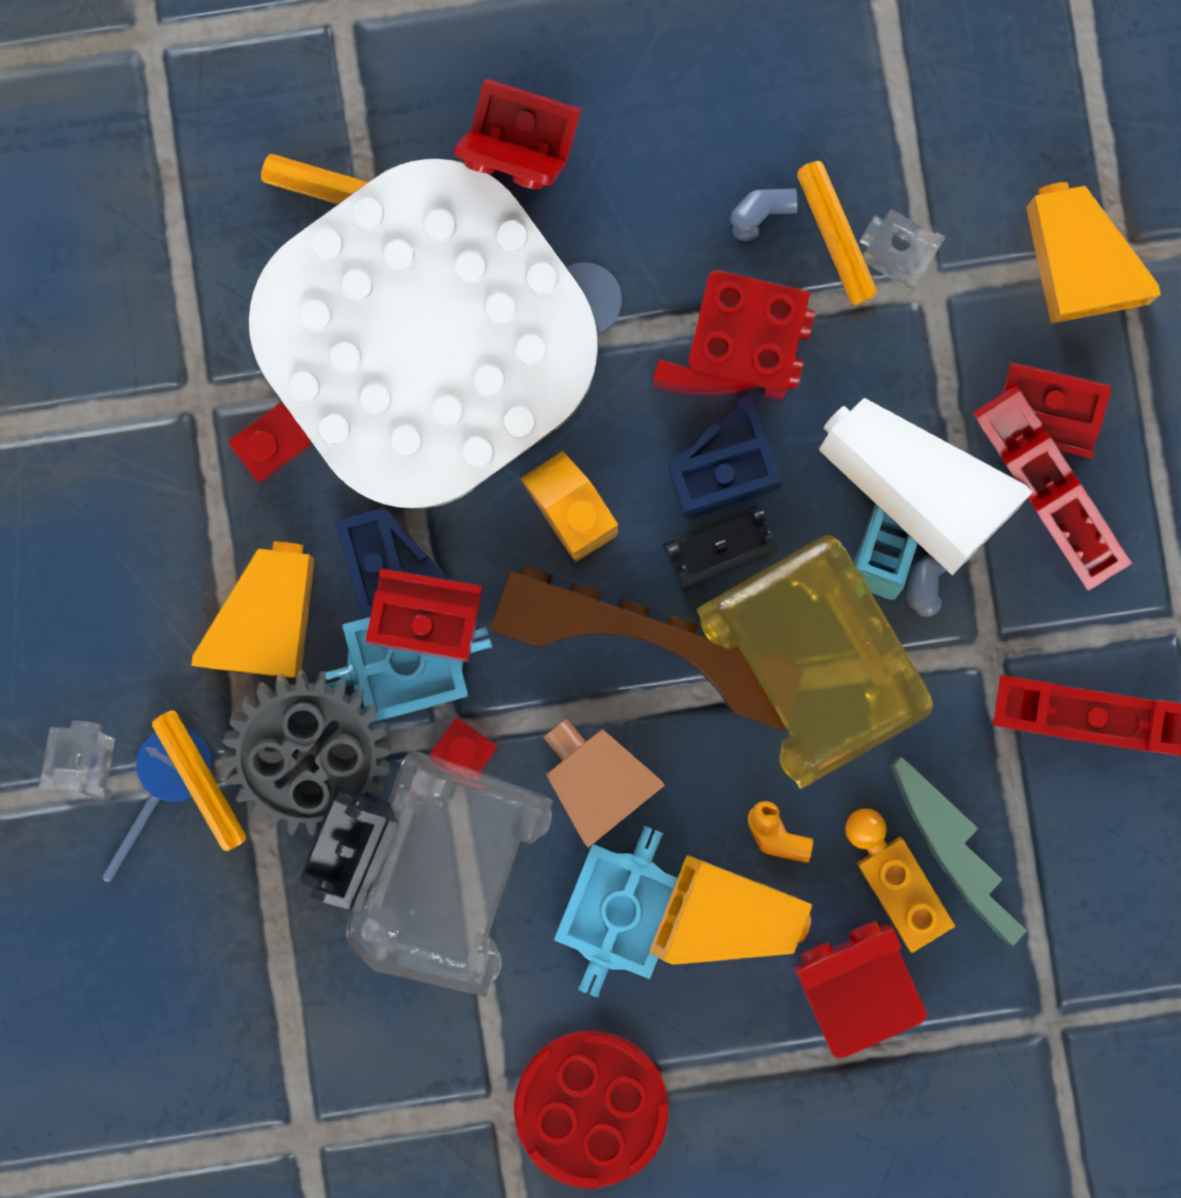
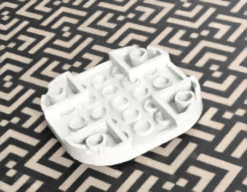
M423 159L411 161L391 168L371 180L290 239L272 256L257 281L250 304L249 333L257 363L269 384L324 460L342 481L358 493L382 504L399 508L426 509L460 499L548 434L560 428L576 412L587 395L597 362L598 346L595 320L586 296L525 210L505 186L491 175L471 170L464 166V163L453 160Z

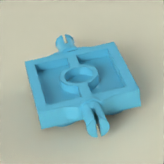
M370 617L342 625L349 648L348 666L326 672L327 681L343 677L346 679L345 688L354 686L356 691L362 689L364 691V706L367 707L374 704L378 706L377 716L371 723L469 697L462 671L463 661L369 645L366 643V636ZM487 626L475 630L474 640L489 636ZM491 639L474 642L471 653L492 648ZM338 681L328 683L327 686L333 688Z
M644 825L633 854L616 853L592 844L554 938V941L578 950L587 960H590L578 989L587 993L593 976L597 975L590 991V995L599 997L609 969L628 970L650 979L658 957L649 952L677 877L663 872L652 862L664 833L655 830L648 848H645L652 828Z

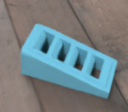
M876 503L872 509L856 554L848 584L894 600L904 588L917 542ZM883 525L906 533V537L903 539L879 530L880 526ZM874 545L900 553L898 559L873 550Z

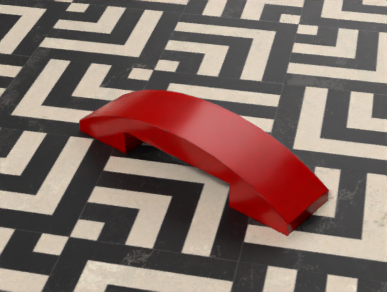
M1000 675L992 726L1181 757V703L1142 699Z

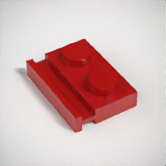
M1010 361L1002 394L1017 385L1059 451L1093 458L1094 446L1097 436L1099 437L1112 386Z
M380 568V578L377 591H375L366 643L469 662L479 614L480 599L483 593L482 586Z

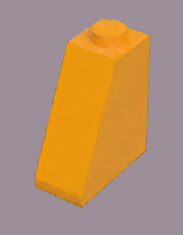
M1059 182L1038 189L1039 195L1033 197L1026 206L1051 324L1149 305L1161 295L1158 283L1086 186L1069 189L1068 182Z
M563 451L520 478L575 564L618 536V523L590 480Z
M274 541L272 550L258 549L194 652L191 666L278 676V674L282 673L286 678L297 679L303 664L315 558L309 554H303L304 545Z
M686 855L649 952L673 965L794 954L797 944L801 943L809 932L811 925L809 913L812 904Z

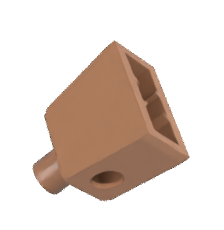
M566 718L543 737L562 760L546 776L588 848L665 786L655 774L603 729L586 742Z

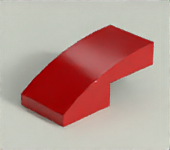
M661 359L658 361L652 382L653 387L693 395H727L757 389L758 387L696 372Z

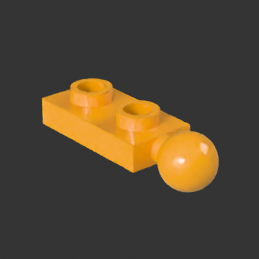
M868 808L856 810L847 819L845 825L846 836L855 847L866 849L869 853L868 856L856 864L905 946L913 953L956 926L903 838L897 837L887 844L884 840L887 828L881 814Z

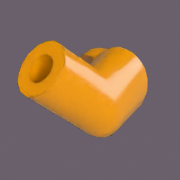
M769 801L758 802L748 814V828L760 850L767 855L809 863L813 838L787 833L778 815L780 812L778 807Z

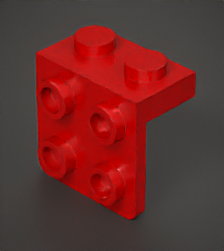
M486 79L482 85L471 130L456 144L454 155L465 160L464 166L480 173L492 174L495 169L514 175L513 181L527 188L542 189L543 185L551 186L567 167L583 109Z
M720 270L713 271L707 280L688 364L690 368L696 372L765 388L763 396L783 400L788 388L797 389L804 360L795 358L799 339L809 340L815 316L814 310L807 309L811 292Z
M877 921L862 925L848 933L849 941L831 948L829 942L815 946L800 954L803 961L793 965L828 1047L836 1058L848 1057L923 1023L926 1019L927 1014L898 950L902 948L894 929L887 924L879 927Z

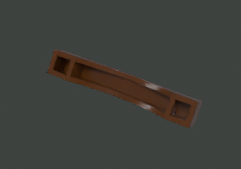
M524 566L522 574L513 571L509 572L490 627L492 632L538 648L564 639L589 635L623 636L649 642L677 655L698 670L719 692L732 714L778 730L785 729L804 673L803 670L793 667L794 657L770 649H766L764 657L744 651L746 641L720 632L717 633L715 640L696 634L697 624L674 616H669L667 624L648 618L650 609L624 599L620 600L618 607L599 601L600 591L577 583H572L570 591L551 585L553 575L531 567Z

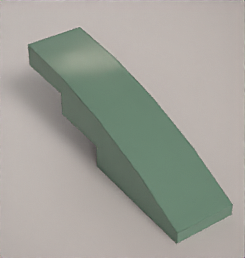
M895 757L889 763V767L908 813L934 859L973 910L1005 943L1014 946L1027 930L989 896L1003 879L965 845L966 841L978 828L902 757Z

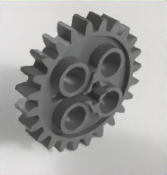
M299 670L296 684L290 685L286 677L281 673L277 676L275 691H272L266 684L261 682L258 684L256 691L259 701L246 695L242 698L240 706L245 714L233 712L229 724L237 731L225 732L223 744L233 749L224 752L222 764L235 767L228 772L227 784H243L237 792L236 801L243 802L251 798L254 800L250 812L251 817H256L266 810L270 813L268 820L269 828L272 829L280 819L287 820L288 834L293 835L299 823H306L310 836H315L317 823L324 821L337 787L369 797L370 795L367 792L373 794L382 793L383 782L377 776L389 774L390 763L381 758L390 755L391 743L379 740L387 734L386 722L371 723L377 716L378 706L374 704L364 708L360 707L364 696L362 689L348 696L344 694L345 678L342 677L332 688L327 686L326 672L321 671L314 684L308 683L304 670ZM300 710L309 711L314 714L318 722L309 727L299 726L292 720L291 715ZM331 721H337L339 723L338 727L329 731L319 741L316 756L306 755L295 768L289 780L282 786L277 785L275 781L283 777L295 766L298 751L307 752L318 740L323 729ZM345 743L352 746L357 754L352 758L340 759L334 756L330 748L336 744ZM266 747L274 748L283 755L284 759L276 763H267L258 756L257 752ZM312 780L317 782L323 790L315 795H306L298 789L297 784L301 781Z

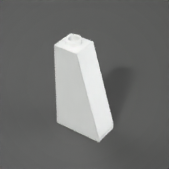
M866 398L861 400L851 411L845 406L841 407L823 427L828 432V435L819 451L951 575L1020 508L1032 493L1025 484Z

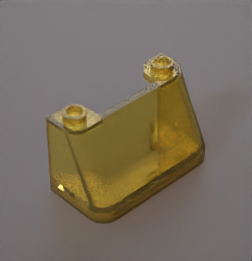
M830 535L821 536L696 609L701 617L703 632L712 643L720 644L726 649L733 648L736 645L739 646L789 732L790 736L781 742L782 753L779 755V760L784 772L788 777L796 781L800 789L816 782L914 726L932 713V699L924 682L848 552L835 537Z

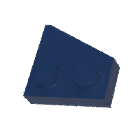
M752 392L744 394L737 401V405L718 423L714 422L700 435V439L691 448H686L669 464V472L684 517L781 488L782 481Z
M384 507L335 521L362 619L371 616L375 591H377L380 578V568L451 581Z

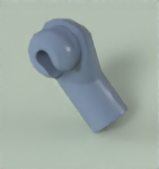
M796 188L762 189L750 192L732 211L730 223L733 224L732 234L740 241H752L759 236L758 226L768 215L797 214Z
M929 553L913 564L907 575V602L910 608L915 609L916 613L922 617L933 616L941 608L942 600L938 597L939 576L947 571Z

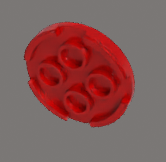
M583 1030L572 1032L546 1044L525 1067L514 1099L515 1125L528 1157L549 1177L576 1188L598 1189V1187L619 1183L639 1173L657 1153L668 1124L667 1092L656 1065L636 1044L622 1036L606 1031Z

